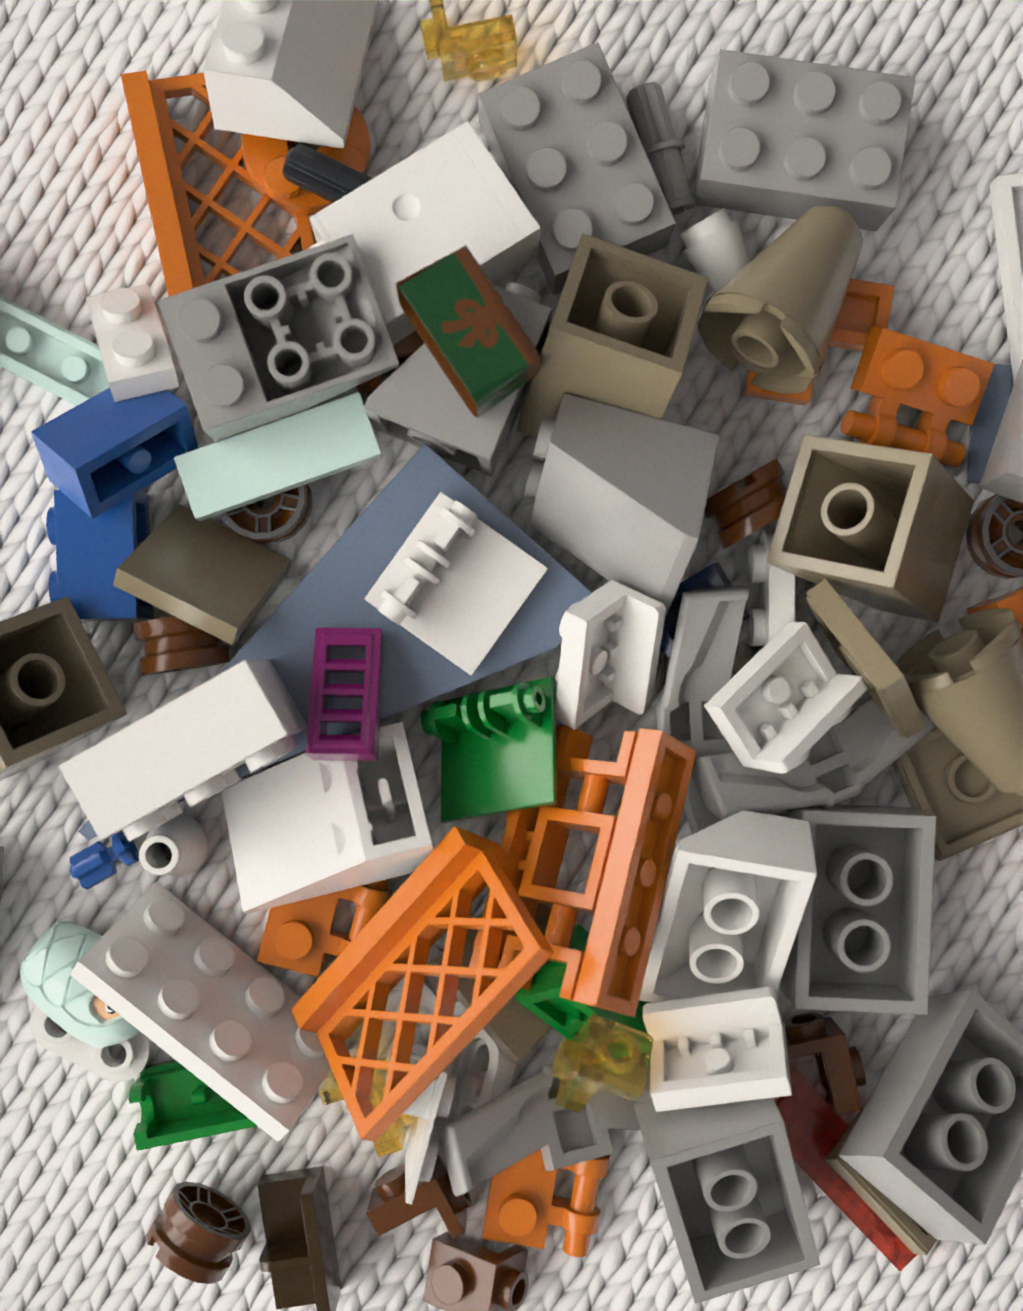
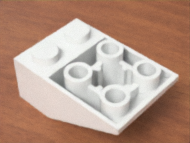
M403 722L380 727L379 761L311 760L305 752L221 791L244 914L410 874L433 851ZM361 732L350 735H361Z

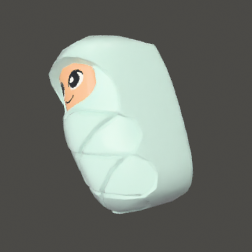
M56 922L40 937L23 958L20 977L26 994L49 1018L67 1033L98 1049L124 1042L136 1036L140 1032L136 1027L70 975L77 962L102 936L72 922Z

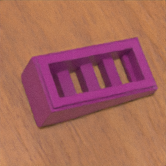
M315 628L306 755L311 760L379 761L383 633L381 628ZM330 646L367 647L366 659H330ZM329 672L365 673L364 684H329ZM328 698H363L362 709H328ZM327 723H361V735H327Z

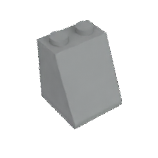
M508 282L505 289L493 285L501 296L503 304L509 308L541 356L550 329L552 308L543 305L544 298L526 286ZM424 343L368 396L364 410L378 431L420 448L425 443L437 455L492 477L532 379L476 418L465 405Z
M563 393L557 418L553 419L543 416L533 455L546 459L545 462L533 459L523 496L535 499L529 525L607 580H614L662 602L666 607L665 615H667L699 540L719 435Z

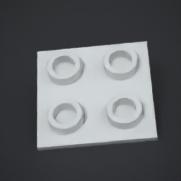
M440 492L364 600L472 676L548 568L478 519L477 515L457 500L454 502Z
M413 1042L410 1064L416 1065L427 1053L428 1046ZM392 1047L387 1054L386 1061L388 1062L391 1059ZM453 1061L403 1113L414 1116L405 1149V1203L408 1204L413 1203L418 1181L430 1182L439 1145V1142L434 1140L437 1124L436 1116L447 1118L455 1092L456 1077L451 1076Z

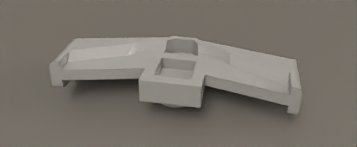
M747 586L693 589L683 592L663 697L656 704L657 730L664 731L696 750L695 758L733 753L732 748L704 705L731 679L746 600L749 597V587ZM691 775L684 810L691 832L694 834L721 821V819L705 807Z
M869 697L851 711L843 721L832 726L813 745L809 756L802 764L786 773L781 774L743 767L735 753L695 758L691 775L705 807L721 820L742 810L765 814L817 805L825 808L834 807L860 795L862 788L933 730L936 725L919 709L926 727L908 739L905 736L901 737L871 697Z
M573 1058L544 1065L535 1076L445 1125L442 1146L454 1195L465 1194L539 1149L542 1152L546 1172L614 1154L608 1130H641L634 1104L652 1099L650 1095V1064L581 1062Z

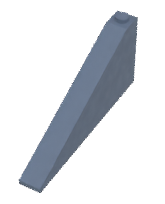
M424 443L219 674L244 660L270 659L307 724L315 628H381L383 633L380 720L556 648L562 642L559 628L565 611L572 604L580 602L592 592ZM440 492L454 502L457 500L477 515L478 519L548 568L472 676L364 600ZM330 646V659H366L367 647ZM329 672V684H364L365 673ZM328 698V709H362L363 698ZM327 723V735L348 734L360 729L361 723ZM307 728L293 736L299 746L298 748L255 771L306 751ZM246 763L235 768L240 778L253 773L250 772ZM184 797L183 799H181V800H179V801H177V802L180 803V802H182V801H185L186 799H185V797ZM89 820L78 831L87 840L98 836Z

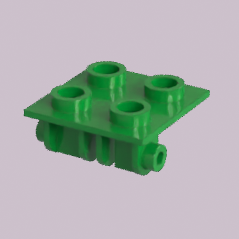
M551 676L529 682H520L498 689H489L476 694L471 693L445 701H436L431 703L428 710L422 712L421 726L423 731L427 735H434L442 741V823L557 803L555 678Z

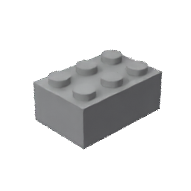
M599 42L477 94L479 124L494 159L540 226L539 255L536 257L553 295L563 291L582 233L643 255H648L668 246L676 222Z
M720 49L708 86L693 189L696 205L720 209L725 207L727 210L796 220L812 207L837 206L845 209L855 218L859 229L877 231L897 207L916 77Z
M838 804L829 808L817 805L788 810V818L805 820L810 823L817 875L781 978L780 991L794 1009L928 1015L936 816L914 807Z
M973 989L928 996V1015H915L838 1155L936 1240L986 1245L1023 1169V1033Z
M774 1098L656 1112L652 1099L634 1104L651 1166L695 1304L820 1265L784 1121Z

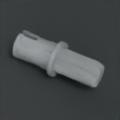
M657 82L639 85L629 91L626 99L627 106L671 213L676 215L684 212L683 206H685V209H691L696 205L680 152L685 148L683 139L675 137L661 85Z

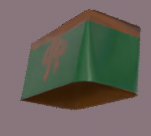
M466 245L396 282L398 301L405 315L465 405L476 418L538 375L541 365V357L509 308L503 304L501 296Z

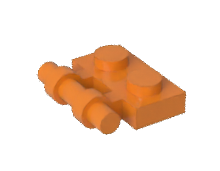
M871 326L850 389L872 395L866 414L855 410L846 412L841 423V433L860 439V443L933 454L941 464L953 468L958 467L965 456V445L947 439L945 432L950 420L973 425L995 364L883 327ZM900 404L922 411L916 429L897 424L896 415Z
M389 879L270 908L257 962L318 977L322 971L326 953L339 956L391 898L393 890L387 887ZM340 898L357 904L349 934L332 930Z
M541 1149L491 1177L482 1227V1239L544 1249L548 1224L562 1226L566 1229L563 1251L573 1257L587 1256L590 1236L598 1231L601 1211L596 1206L600 1178L607 1176L610 1155L560 1168L571 1170L575 1173L571 1199L553 1196L557 1169L546 1172Z

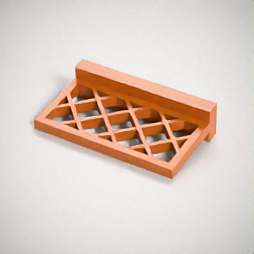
M147 70L120 74L168 297L219 280L222 274L228 277L240 273L229 264L247 238L275 256V260L292 255L299 242L301 251L307 250L315 244L308 213H293L285 210L284 204L274 201L267 194L266 196L262 195L263 197L245 222L216 203L233 177H236L259 194L261 193L254 187L247 171L241 167L244 163L242 146L231 160L203 141L214 126L211 109L194 133L175 122L169 116L166 99L193 95L210 107L204 73L148 80ZM174 136L186 143L179 154L177 153ZM293 144L288 145L289 150L294 148ZM195 151H198L224 169V172L207 196L183 180L181 171ZM187 197L200 205L192 218ZM271 203H274L295 218L297 229L284 248L254 229ZM209 212L238 231L221 258L202 247L196 241L195 232ZM200 259L214 267L206 279L204 278Z
M457 826L450 830L291 1009L299 1029L317 1034L362 1140L376 1142L554 953L504 872L503 868L508 864L509 859L499 843ZM488 885L490 892L486 917L469 918L472 902ZM448 929L442 966L427 965L430 948ZM467 929L483 930L477 967H461ZM503 930H515L525 948L506 969L497 968ZM405 976L399 1012L385 1011L388 994ZM425 976H440L433 1015L418 1014ZM459 977L476 978L471 1006L461 1017H453ZM383 1021L397 1022L390 1062L376 1060ZM363 1022L357 1058H353L350 1056L344 1040H347ZM416 1025H431L427 1053L416 1065L410 1064ZM374 1070H387L388 1075L384 1098L374 1109L369 1099Z

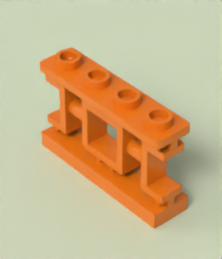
M561 725V728L556 726L557 803L508 812L501 848L509 862L503 870L534 920L539 903L552 906L544 935L554 952L548 960L567 964L559 997L635 1017L697 751L664 731L639 729L638 733L635 731H624L617 763L590 760L588 756L593 737L577 728L574 730L567 725ZM570 778L583 780L576 810L563 809ZM610 784L626 785L618 817L602 814ZM570 830L599 834L584 894L555 889ZM488 892V896H487V900H486V904H485V908H484V911H483L482 918H485V917H486V911H487V905H488V899H489V892ZM578 911L594 914L585 952L569 948ZM478 930L475 937L469 967L478 966L483 930ZM503 930L497 968L506 969L525 948L515 930ZM533 976L521 987L522 989L530 990Z

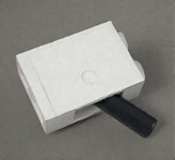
M468 121L375 178H371L304 144H297L294 148H291L285 158L282 174L288 182L332 203L309 218L317 241L309 249L351 234L354 235L392 345L416 331L400 306L396 282L451 254L464 245L468 247L492 284L539 255L540 226Z

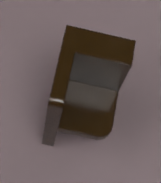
M323 1166L262 1175L257 1186L266 1243L260 1255L259 1264L262 1272H271L276 1309L316 1304L317 1311H336L342 1287Z

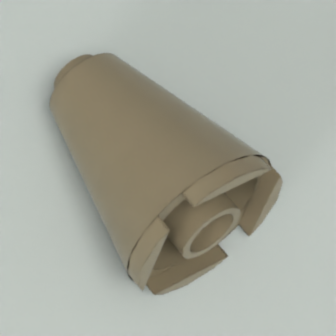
M816 206L810 208L706 301L702 310L703 314L698 320L697 330L707 349L723 366L733 372L737 364L740 363L756 373L751 384L768 391L794 394L802 393L809 387L821 371L863 246V235L855 218L848 211L837 206Z
M988 609L958 619L963 630L945 639L939 629L928 634L909 648L895 665L905 676L918 708L1000 792L1015 793L1016 795L1023 796V627L1011 610Z

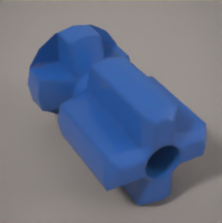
M123 831L111 836L112 846L109 848L101 841H98L70 857L72 865L70 867V874L73 878L79 880L82 888L88 890L117 874L116 861L119 859L127 866H131L139 861V852L134 841L129 842Z

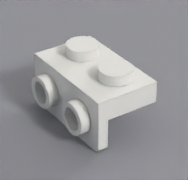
M610 580L580 602L572 604L565 611L559 628L562 645L560 665L555 675V690L557 691L555 720L575 730L611 701L639 715H642L651 708L666 607L662 602L614 580Z
M788 622L704 707L743 767L783 774L796 768L807 759L813 745L832 726L840 723L849 715L851 706L863 695L868 687L861 676L836 673L806 622Z
M772 987L647 1003L643 1006V1021L650 1039V1095L656 1112L792 1095L786 1032L775 990Z

